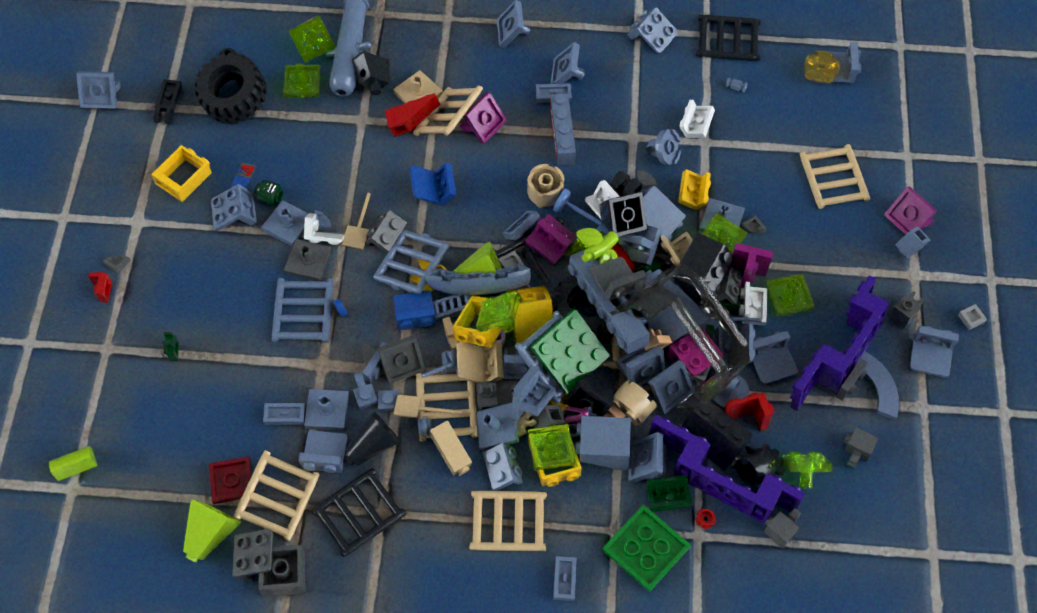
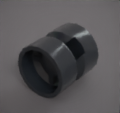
M621 170L614 176L610 186L618 195L624 196L641 192L643 183L635 178L630 179V175Z

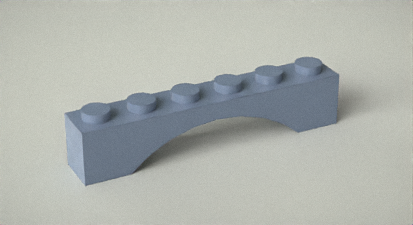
M585 250L571 255L568 265L571 275H575L579 287L585 290L589 302L595 305L599 317L605 320L609 332L613 333L617 338L619 347L629 354L647 346L650 334L640 319L622 312L610 301H607L590 274V269L600 264L599 259L584 262L582 255H584Z

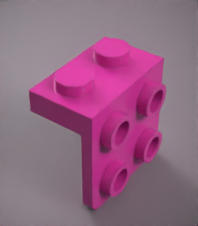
M702 327L689 332L681 340L673 342L668 352L669 359L673 362L678 358L684 362L686 369L692 376H697L722 360L724 356Z

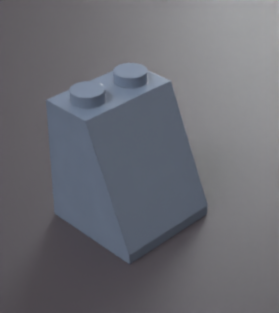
M652 186L642 193L646 224L662 229L661 236L664 235L668 240H671L673 231H677L683 225L682 220L686 215L659 189ZM661 238L659 239L658 245H660V243L663 242Z
M582 416L581 423H577V435H581L580 442H576V454H580V462L628 471L631 418Z

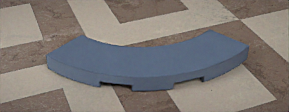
M865 351L860 359L868 362L865 367L867 371L865 377L871 380L876 389L878 402L876 413L896 420L899 412V395L895 382L884 365Z

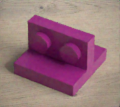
M485 92L463 116L465 118L464 122L460 127L463 131L474 132L480 143H486L507 119L490 92Z
M909 186L906 187L884 215L906 235L917 226L920 229L930 226L934 221L932 216L937 210Z
M548 214L537 223L535 230L526 239L525 243L554 266L577 239V236Z
M735 243L734 259L730 266L732 265L735 270L743 271L740 288H744L746 281L753 283L755 274L766 277L773 256L772 251Z

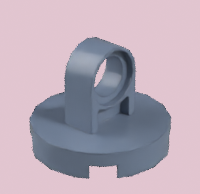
M664 129L659 132L657 139L649 141L646 151L648 154L656 156L663 165L676 164L681 155V149H678V142H681L680 137L675 130Z
M728 372L719 374L712 380L709 387L711 401L724 410L729 400L733 398H746L749 395V387L740 375Z

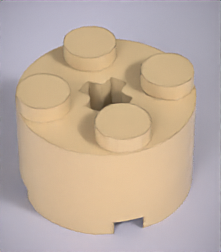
M549 164L537 165L530 171L528 176V197L539 208L555 205L564 190V175L556 166L554 168L549 166Z
M626 380L613 395V405L622 411L626 417L631 418V425L633 427L641 425L657 407L654 400L650 402L647 399L649 394L634 382L629 384V380Z

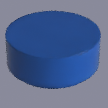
M338 298L333 301V305L340 316L343 318L347 316L348 312Z

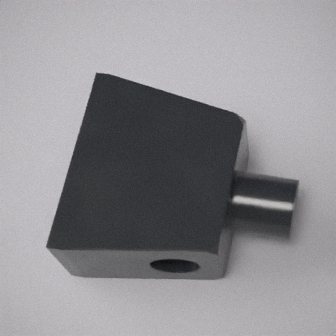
M362 51L352 59L359 84L369 87L371 95L381 94V88L390 81L389 59Z

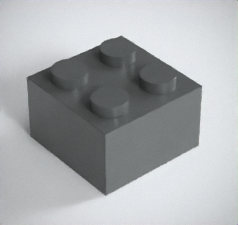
M302 545L272 547L271 570L259 573V591L263 597L306 593L305 552Z

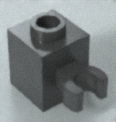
M915 291L911 292L909 296L905 294L889 315L890 319L904 329L916 316L924 301L923 297L919 301L914 300Z
M484 381L476 384L478 411L497 407L496 383Z
M546 405L538 416L531 417L538 423L534 425L536 433L564 425L568 426L571 422H567L564 419L568 412L562 411L560 405Z
M857 427L853 433L848 432L843 442L847 444L844 451L851 454L847 465L855 468L859 459L867 462L878 438Z
M794 508L788 517L782 512H779L776 516L772 514L765 522L767 527L764 533L784 549L797 534L799 527L795 522L802 513Z

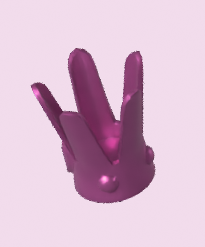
M566 407L568 411L581 414L567 417L565 421H580L578 423H581L582 416H596V414L592 413L591 407Z

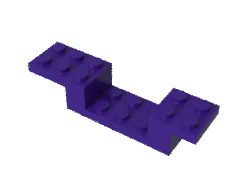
M869 275L866 281L860 283L857 295L853 294L848 304L850 306L845 314L848 316L846 324L861 331L860 333H855L851 341L853 343L852 346H847L843 353L823 344L820 350L816 349L811 358L813 361L811 364L807 363L802 371L803 376L801 379L797 378L792 386L794 390L790 395V399H792L790 408L798 411L816 383L838 393L845 380L855 368L882 326L889 302L872 294L876 278Z
M655 415L651 423L649 435L657 432L663 434V443L667 444L668 448L681 454L677 460L673 476L687 475L688 484L764 525L775 504L789 512H792L794 508H798L805 493L801 492V489L797 486L782 482V479L778 476L766 474L759 490L755 494L749 487L734 483L730 477L717 474L709 466H702L711 445L705 438L695 436L689 433L686 428L672 424L667 418Z

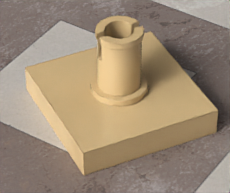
M420 70L393 89L394 94L404 103L433 93L439 98L443 93V90Z

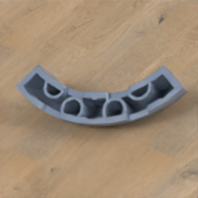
M521 264L498 269L496 274L470 272L458 275L457 272L441 268L424 274L427 284L432 289L454 295H486L510 291L526 286L531 278L530 268Z

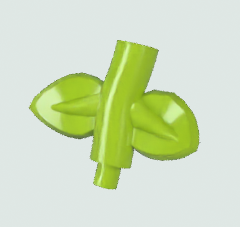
M584 228L576 232L578 239L588 247L584 251V255H582L584 262L594 261L599 258V262L602 264L618 258L616 252L611 249L619 240L615 232L610 231L604 237L594 228Z

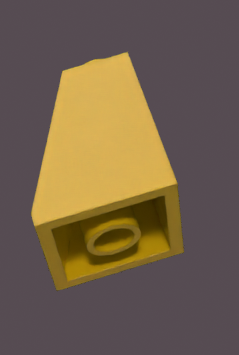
M544 286L507 291L515 344L520 342L522 344L553 318L552 300Z

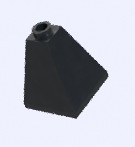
M642 192L607 199L599 204L601 220L609 232L613 231L617 236H622L647 229Z
M599 366L581 379L562 403L576 408L591 407L592 413L596 414V417H603L613 404L615 373L608 366Z

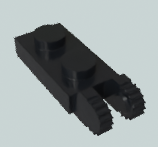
M163 79L155 105L154 123H160L162 112H166L164 117L165 124L171 123L172 113L175 111L182 88L181 81Z

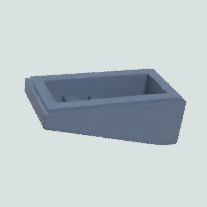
M452 295L433 301L435 320L459 316L466 306H462L461 302L467 304L470 295ZM454 303L458 304L457 308L454 307ZM450 304L451 310L447 311L446 305ZM438 306H442V308H443V312H442V313L439 312V307H438Z

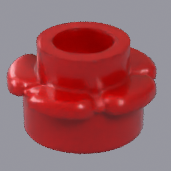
M703 509L697 512L695 520L698 526H702L703 529H709L712 525H715L716 517L711 510Z

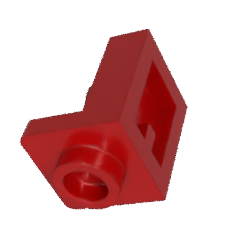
M104 272L89 273L88 277L94 285V294L100 302L108 303L112 287V281L108 274Z

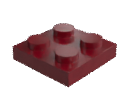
M250 457L209 463L213 504L241 500L252 477Z

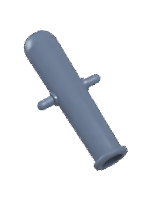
M368 0L343 1L345 8L337 46L334 50L326 52L327 57H334L329 86L331 91L337 96L346 97L353 93L357 84V75L352 59L360 54L362 50L371 47L370 42L362 43L365 15L369 8Z

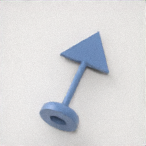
M565 188L557 199L553 211L560 213L565 206L599 224L596 230L604 237L609 232L604 223L568 202L571 192Z

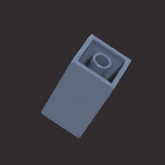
M660 269L655 272L647 271L644 286L640 290L630 293L654 331L660 329L662 335H669L672 343L710 320V317Z

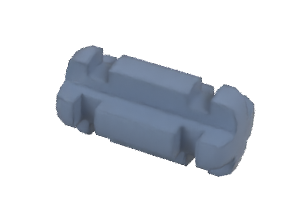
M729 77L726 81V87L730 86V89L743 90L742 92H745L748 83L745 82L744 84L743 81L737 79L731 80V77Z

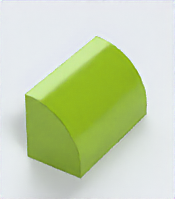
M91 446L49 461L50 472L58 481L98 466Z

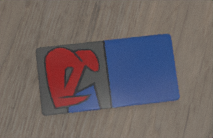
M242 162L230 188L237 184L247 188L256 166Z

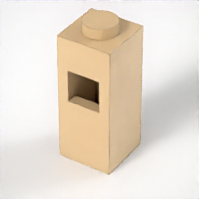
M448 420L431 429L429 435L452 475L459 474L461 476L468 472L472 461Z

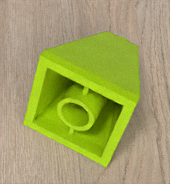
M489 241L454 269L453 272H457L458 275L470 272L496 274V270L503 268Z
M192 499L183 552L187 554L186 558L196 563L198 559L204 560L240 525L241 521L234 519L232 516L207 503Z

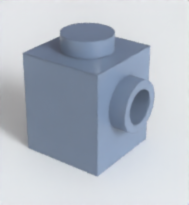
M917 226L910 230L895 245L899 248V252L902 255L910 258L919 252L930 239Z

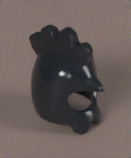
M766 443L760 448L745 446L748 455L736 456L730 464L732 469L737 470L740 478L751 486L761 484L766 474L781 476L785 473L783 468L785 461L778 457L779 451L777 449H770ZM741 460L748 461V464L742 465Z

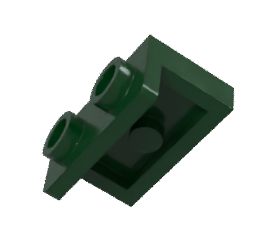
M687 475L647 480L646 493L652 512L692 507Z

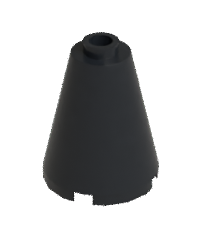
M374 411L344 452L347 455L344 458L350 465L356 464L359 466L398 444L401 440Z

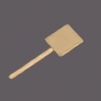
M367 193L357 227L347 226L342 246L364 249L367 240L366 234L369 229L361 228L370 199V193Z
M398 395L393 415L417 418L419 410L459 415L463 412L460 410L420 406L421 397Z

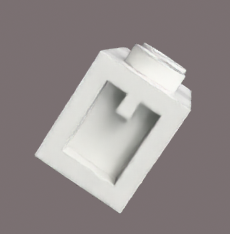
M309 213L305 217L304 239L310 240L312 243L328 241V244L337 245L344 240L343 234L316 232L319 227V220H316V214Z

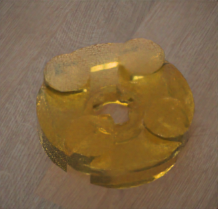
M815 51L814 54L808 55L803 67L806 79L818 83H832L840 69L838 59L836 61L833 58L834 55L827 51Z

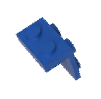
M445 162L436 171L417 166L410 168L413 196L416 199L444 206L456 196L452 164Z
M422 291L421 294L406 293L394 296L398 331L436 325L430 291Z

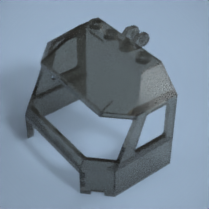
M683 264L666 269L610 312L613 316L635 308L637 311L644 310L648 313L646 314L647 318L653 319L670 306L715 369V375L704 384L696 386L695 392L676 406L678 410L706 405L723 391L745 366L750 363L748 343L741 333L739 325L731 319L729 311L722 306L718 300V295L710 289L706 278L698 271ZM672 276L687 278L692 282L702 297L701 303L698 306L701 309L705 308L707 310V315L710 319L719 321L731 338L728 365L723 361L681 299L663 287ZM735 367V368L728 374V371H729L731 368Z

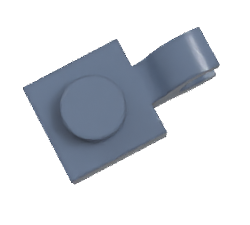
M362 372L354 374L358 388L353 389L359 409L378 404L372 383L365 384Z

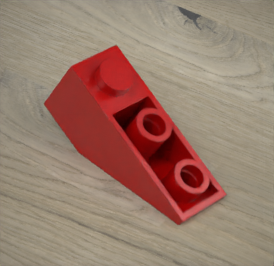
M429 94L385 110L388 126L394 137L412 131L440 105L436 94Z

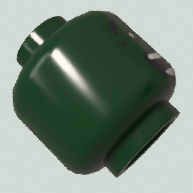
M263 180L255 186L254 193L258 202L269 206L280 203L283 197V190L280 184L270 180Z

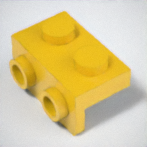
M687 169L683 171L678 203L696 211L705 206L709 199L708 189L711 185V173L706 172L701 176Z

